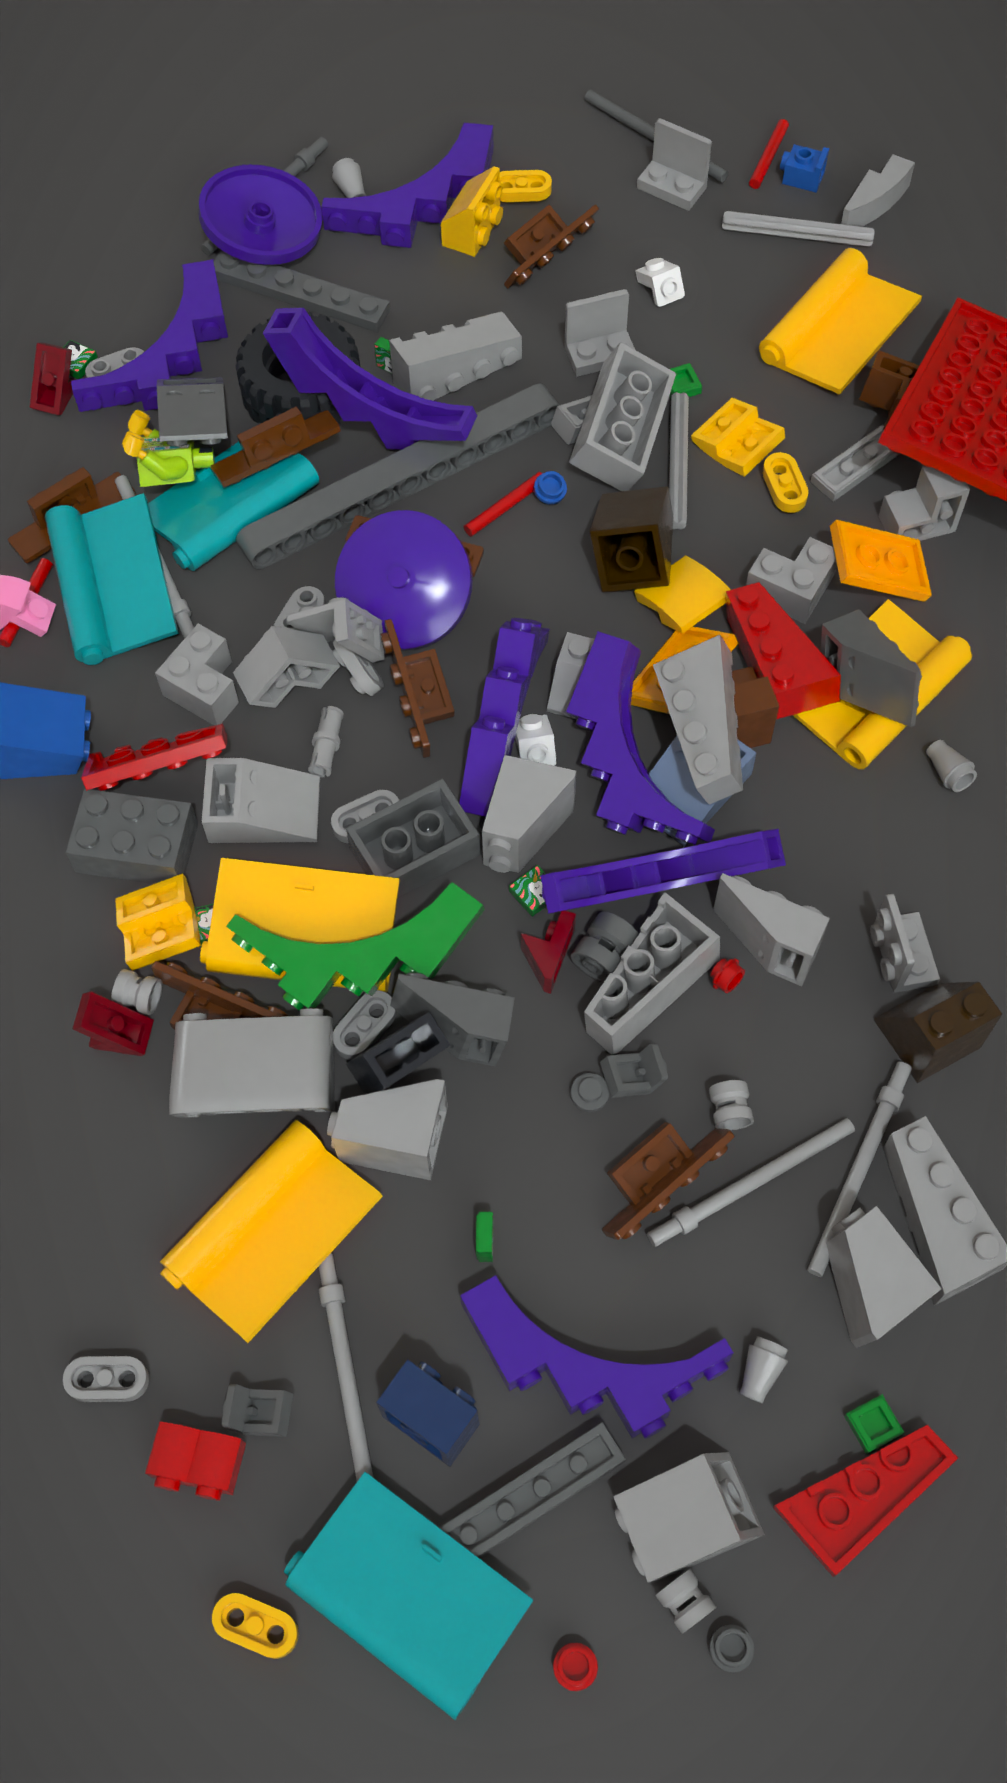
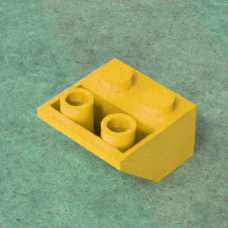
M493 166L465 183L441 221L442 246L473 257L477 255L481 246H486L494 225H499L503 216V207L500 206V197L503 190V184L500 182V168Z

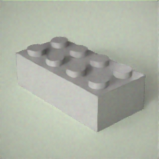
M620 342L602 365L569 463L622 492L629 491L644 475L676 373Z

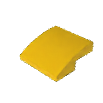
M731 398L691 435V439L714 460L745 477L785 439L784 427L759 418L757 407Z
M685 555L671 565L669 586L640 588L634 590L637 602L659 613L662 624L683 634L726 604V591L731 589L709 569Z
M183 873L115 898L117 926L124 934L125 962L132 971L150 965L155 961L158 962L201 946L195 908L187 879Z

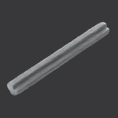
M725 211L722 221V228L730 231L870 247L874 240V229L871 227L736 211Z
M675 392L671 396L669 494L674 517L673 529L682 530L686 527L689 396L684 392Z

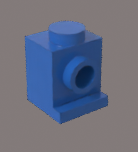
M794 144L791 152L784 151L780 164V170L784 171L782 184L817 193L825 174L830 148L823 147L822 151Z

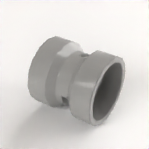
M123 969L115 980L111 999L113 1002L124 1007L135 1006L138 1012L151 1015L156 1010L160 1001L162 980L152 976L142 979L138 977L136 972Z
M723 1081L709 1088L710 1100L716 1106V1112L713 1115L715 1128L737 1130L753 1124V1112L747 1106V1099L750 1094L746 1081Z
M691 1569L655 1595L663 1607L671 1610L675 1616L674 1624L681 1634L717 1608L710 1596L701 1593L698 1588V1579ZM693 1596L696 1597V1600L682 1611L679 1610V1607Z

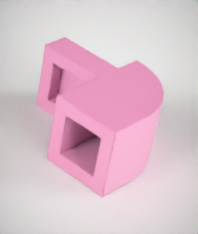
M0 575V630L9 622H12L42 637L47 633L56 604L30 591V582L17 577Z

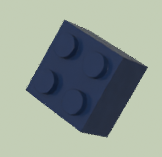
M407 1359L376 1402L384 1419L447 1466L451 1467L480 1425L478 1410L474 1406L476 1401L457 1386L452 1391L446 1388L439 1380L441 1375L425 1362L420 1361L418 1366H416Z

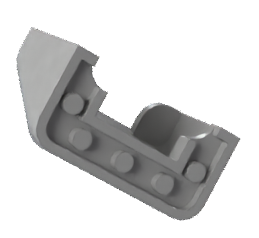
M301 1009L300 1016L207 1020V1014L190 1013L183 1015V1021L176 1022L169 1095V1115L186 1118L199 1117L201 1114L209 1116L232 1113L302 1112V1109L315 1112L335 1111L333 1018L323 1016V1009Z

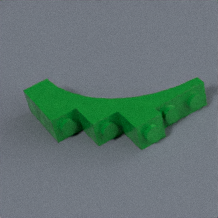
M451 882L431 905L408 922L381 935L350 943L314 944L289 940L261 930L236 914L226 927L235 933L231 940L249 953L255 948L265 957L261 962L279 976L283 971L287 972L278 986L286 991L282 998L300 1011L304 1006L309 1009H316L341 974L345 977L341 984L358 997L363 991L373 996L399 960L403 962L399 969L405 974L420 973L427 976L429 980H432L485 908L483 904Z

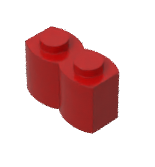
M159 1422L145 1474L156 1479L155 1487L179 1492L181 1485L196 1487V1496L220 1501L222 1494L233 1495L246 1443L241 1438L221 1433Z

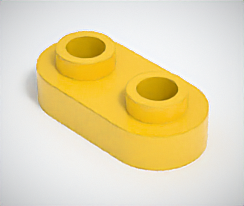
M513 170L500 172V182L503 184L500 197L501 202H538L547 199L551 195L552 179L545 171Z
M782 452L769 455L764 462L763 478L776 507L787 513H795L802 510L807 502L808 487L796 460L791 455Z
M231 1593L222 1597L213 1609L212 1624L219 1636L272 1659L285 1657L292 1652L297 1644L299 1633L295 1620L289 1614L240 1593ZM241 1609L244 1613V1620L241 1625L233 1627L229 1622V1616L234 1610ZM275 1626H281L284 1630V1638L278 1644L271 1643L269 1639L270 1630Z

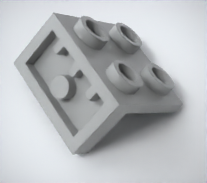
M659 118L655 123L653 158L637 179V189L689 211L707 188L712 141Z
M626 289L566 304L564 349L576 377L601 371L603 363L620 342L635 350L627 332L629 294Z
M333 598L329 600L328 604L317 607H303L299 609V612L287 615V624L300 631L322 634L327 642L336 640V643L371 662L385 659L380 633H383L382 620L350 602L347 598Z
M885 895L880 909L877 910L875 922L870 927L872 942L875 947H880L883 957L881 959V971L884 980L890 981L893 993L938 984L940 977L919 912L901 915L895 895Z

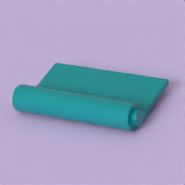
M239 441L215 457V463L241 451L242 448ZM299 453L272 464L269 468L251 474L240 482L227 487H223L211 468H199L196 470L194 481L177 483L149 502L148 507L154 531L172 543L175 549L172 555L177 564L182 569L188 568L191 571H195L235 543L236 537L242 528L286 507L316 486L320 480L311 462Z
M144 493L82 515L76 508L69 505L56 506L46 512L47 531L74 656L78 661L87 665H95L108 657L179 634L147 498Z
M366 1472L363 1473L307 1551L303 1553L299 1550L284 1570V1573L289 1576L285 1583L287 1588L454 1720L462 1712L479 1686L481 1679L534 1601Z

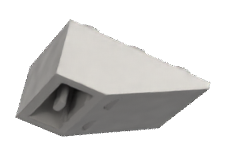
M246 758L206 759L202 825L208 843L317 842L320 776Z
M724 873L720 877L714 912L767 972L802 986L819 950L830 918L824 916L814 907L800 906L788 901L778 892L764 891L752 886L748 880L742 877H731Z

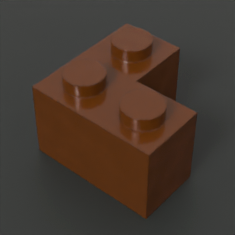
M879 350L859 400L867 402L872 407L889 411L884 430L920 365Z
M753 667L732 671V678L735 683L734 705L738 720V728H736L737 739L749 748L770 744L779 704L768 676L757 679Z

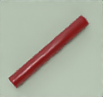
M780 119L749 181L751 188L758 189L761 186L789 127L787 120Z
M537 472L465 524V532L472 537L534 492V483L542 472Z
M40 559L29 580L31 583L29 590L36 594L39 593L53 567L52 562L48 559ZM9 622L0 634V645L10 647L20 626Z

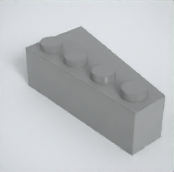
M502 311L467 320L462 327L456 328L453 324L442 326L441 332L427 335L425 331L414 333L411 340L402 341L400 337L389 340L394 386L407 393L432 401L450 392L457 391L475 380L485 378L490 373L505 366H510L522 359V336Z
M717 635L653 664L695 787L709 805L743 791L740 746L737 742L736 729L738 728V720L734 705L735 683L732 678L731 668L733 659L732 652L721 635Z
M666 892L659 899L658 907L651 917L648 916L641 926V932L633 944L628 946L622 954L621 962L615 971L608 975L584 1011L587 1034L611 1055L618 1054L720 960V936Z
M926 1116L891 1133L883 1150L898 1196L903 1201L907 1214L905 1218L910 1232H913L919 1251V1260L941 1287V1290L932 1296L935 1306L1003 1270L1007 1266V1244Z

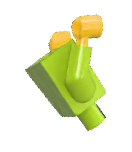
M135 410L132 413L128 422L129 431L126 433L122 445L128 455L137 458L140 487L192 482L195 480L196 468H211V465L215 463L213 447L194 448L193 440H187L186 445L170 446L167 444V441H160L158 430L154 429L152 431L147 427L150 421L149 415L141 410Z

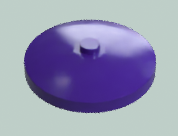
M264 165L233 166L212 176L200 193L198 215L204 233L219 249L240 260L263 265L288 263L307 254L319 239L322 226V209L317 197L305 183L283 170Z
M391 511L380 514L365 522L345 543L336 566L335 590L337 598H347L350 602L381 619L383 633L385 632L384 620L392 619L401 651L427 647L449 634L463 617L472 593V568L462 542L441 521L417 511Z

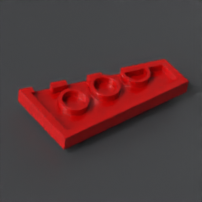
M219 724L180 733L175 737V742L169 743L168 739L161 737L149 740L140 750L134 751L130 745L116 748L114 750L115 753L104 758L101 751L91 753L81 778L86 791L96 787L100 791L107 790L116 786L119 780L132 777L133 780L143 779L150 776L153 770L162 767L176 769L185 765L189 759L201 756L203 759L215 757L222 753V749L226 748L228 736L224 725Z
M926 1425L880 1449L876 1453L846 1467L840 1472L808 1487L806 1490L774 1505L773 1508L832 1577H835L941 1476L958 1457L930 1426Z

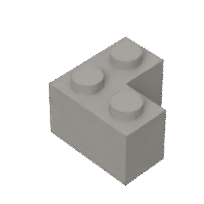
M922 466L916 488L894 491L884 496L878 517L886 532L920 541L956 532L970 488L967 483L957 481L950 475L932 467Z
M809 537L795 561L763 548L748 572L746 585L760 582L791 618L806 624L835 575L837 562L834 547Z
M198 623L155 672L162 695L212 725L222 724L239 703L233 680L222 674L232 663L226 639Z
M271 626L250 653L244 657L233 674L249 705L276 708L295 685L321 689L340 665L334 657L324 635Z

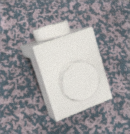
M654 258L645 263L646 266L635 270L638 283L652 288L655 305L661 307L684 297L685 293L678 265L665 261L663 258Z
M529 714L519 719L515 735L519 757L548 765H556L554 734L547 715Z

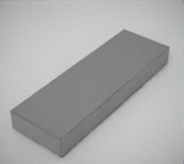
M882 424L813 473L810 482L834 502L901 453L893 452L888 447L878 443L884 431V425Z

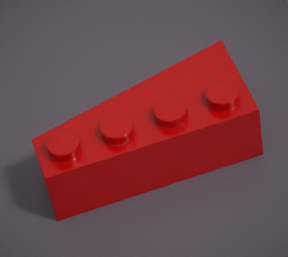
M760 582L726 591L728 623L738 641L747 666L753 667L757 679L767 676L779 704L776 720L840 702L841 674Z

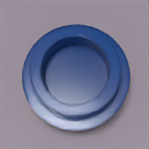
M554 471L542 473L534 483L536 497L546 504L559 503L567 492L564 478Z

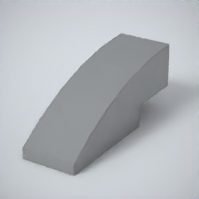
M892 154L881 173L869 169L844 208L841 224L865 226L888 211L910 186L915 162Z

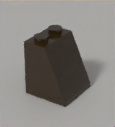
M668 486L602 494L590 528L602 592L669 586L674 517Z
M980 982L938 983L875 1017L874 1021L901 1061L912 1067L910 1074L919 1083L980 1049L1002 1016V1012Z

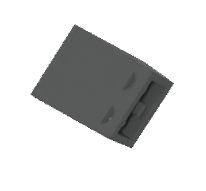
M223 377L157 379L160 441H167V444L170 446L186 445L187 440H201L202 444H217L221 442V439L228 438Z
M860 609L823 623L821 653L841 674L840 699L909 727L915 726L917 708L919 706V685L922 678L918 665L910 661L899 650L898 645L890 640L878 628L877 624L870 620Z
M408 973L406 975H398L390 1006L409 1022L430 1012L451 1045L446 1048L449 1053L460 1060L496 1066L508 1042L515 997L505 996L504 992L497 989H484L481 991L467 988V985L458 981L442 983L429 980L427 976L420 973Z

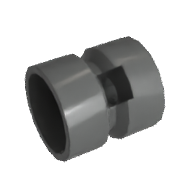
M600 912L587 930L589 937L585 936L580 940L571 954V960L584 974L604 983L608 975L613 973L621 962V956L626 948L633 944L639 934L623 918L609 912Z

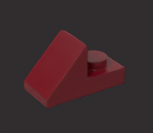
M43 342L37 343L30 408L62 415L73 395L71 380L74 379L69 378L71 349Z
M566 910L561 911L557 922L551 920L545 940L521 934V950L543 991L549 994L552 993L575 932L576 914Z
M90 991L82 994L72 1029L91 1037L89 1047L93 1049L143 1056L145 1055L154 1020Z

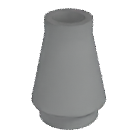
M351 158L337 161L332 168V179L347 198L366 196L359 164Z
M937 740L928 747L926 754L931 759L946 788H951L954 792H960L974 782L977 772L974 770L975 765L973 762L948 746L944 740Z
M757 1336L754 1345L749 1344L743 1384L739 1394L763 1404L767 1393L788 1363L785 1360L788 1349Z

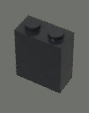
M430 1012L398 1029L346 1063L363 1092L369 1094L386 1089L451 1045Z

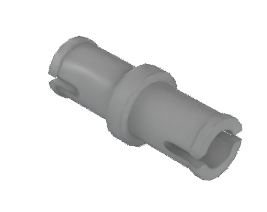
M328 706V708H322L318 731L312 737L314 749L308 771L320 777L331 775L334 753L339 749L341 743L338 735L344 713L337 707Z

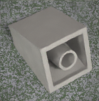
M504 755L482 829L483 865L502 873L509 871L519 873L573 813L575 807L576 770Z
M435 1079L341 1099L338 1112L331 1113L327 1128V1135L332 1136L331 1147L335 1148L338 1159L342 1163L431 1180L448 1109L445 1081Z
M877 1206L866 1213L859 1207L831 1228L835 1236L826 1242L829 1260L850 1340L856 1348L881 1338L941 1290L938 1283Z
M729 1452L702 1454L613 1496L617 1505L615 1515L618 1524L625 1533L628 1532L634 1547L632 1551L634 1564L639 1573L643 1576L645 1575L648 1583L666 1578L765 1535Z

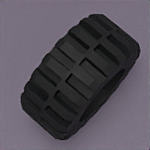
M307 312L328 340L351 361L360 366L358 348L352 335L345 331V328L335 320L331 323L330 318L319 314L317 317L313 316L312 312ZM271 317L266 320L267 323L256 325L252 329V335L247 334L241 342L242 347L237 351V364L235 365L242 401L245 409L249 411L251 418L257 423H263L297 406L304 420L328 410L340 425L342 418L327 393H299L293 382L277 378L286 371L263 335Z

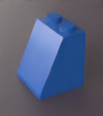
M0 682V779L76 774L81 762H87L90 751V741L84 740L85 731H88L91 720V711L85 710L86 696Z

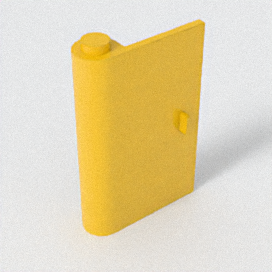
M847 248L760 342L759 352L761 358L769 365H773L840 395L921 302L922 296L869 275L868 262L865 256L857 249Z
M889 599L869 617L890 640L898 645L899 650L920 668L922 678L919 685V706L916 716L972 659L970 645L965 639L951 635L946 636L939 642ZM841 699L840 702L793 715L841 758L857 769H865L907 726Z
M221 858L208 941H203L200 961L206 964V969L209 972L282 980L287 973L286 971H283L280 976L261 962L265 957L255 948L249 953L231 940L235 933L226 926L235 914L261 930L289 940L314 944L350 943L381 935L394 928L400 879ZM391 972L377 990L387 993ZM342 974L333 987L346 988L341 984L345 978Z
M294 1120L160 1261L164 1266L160 1275L176 1290L182 1285L186 1287L243 1340L249 1343L383 1196L378 1190L328 1152L310 1129L298 1120Z

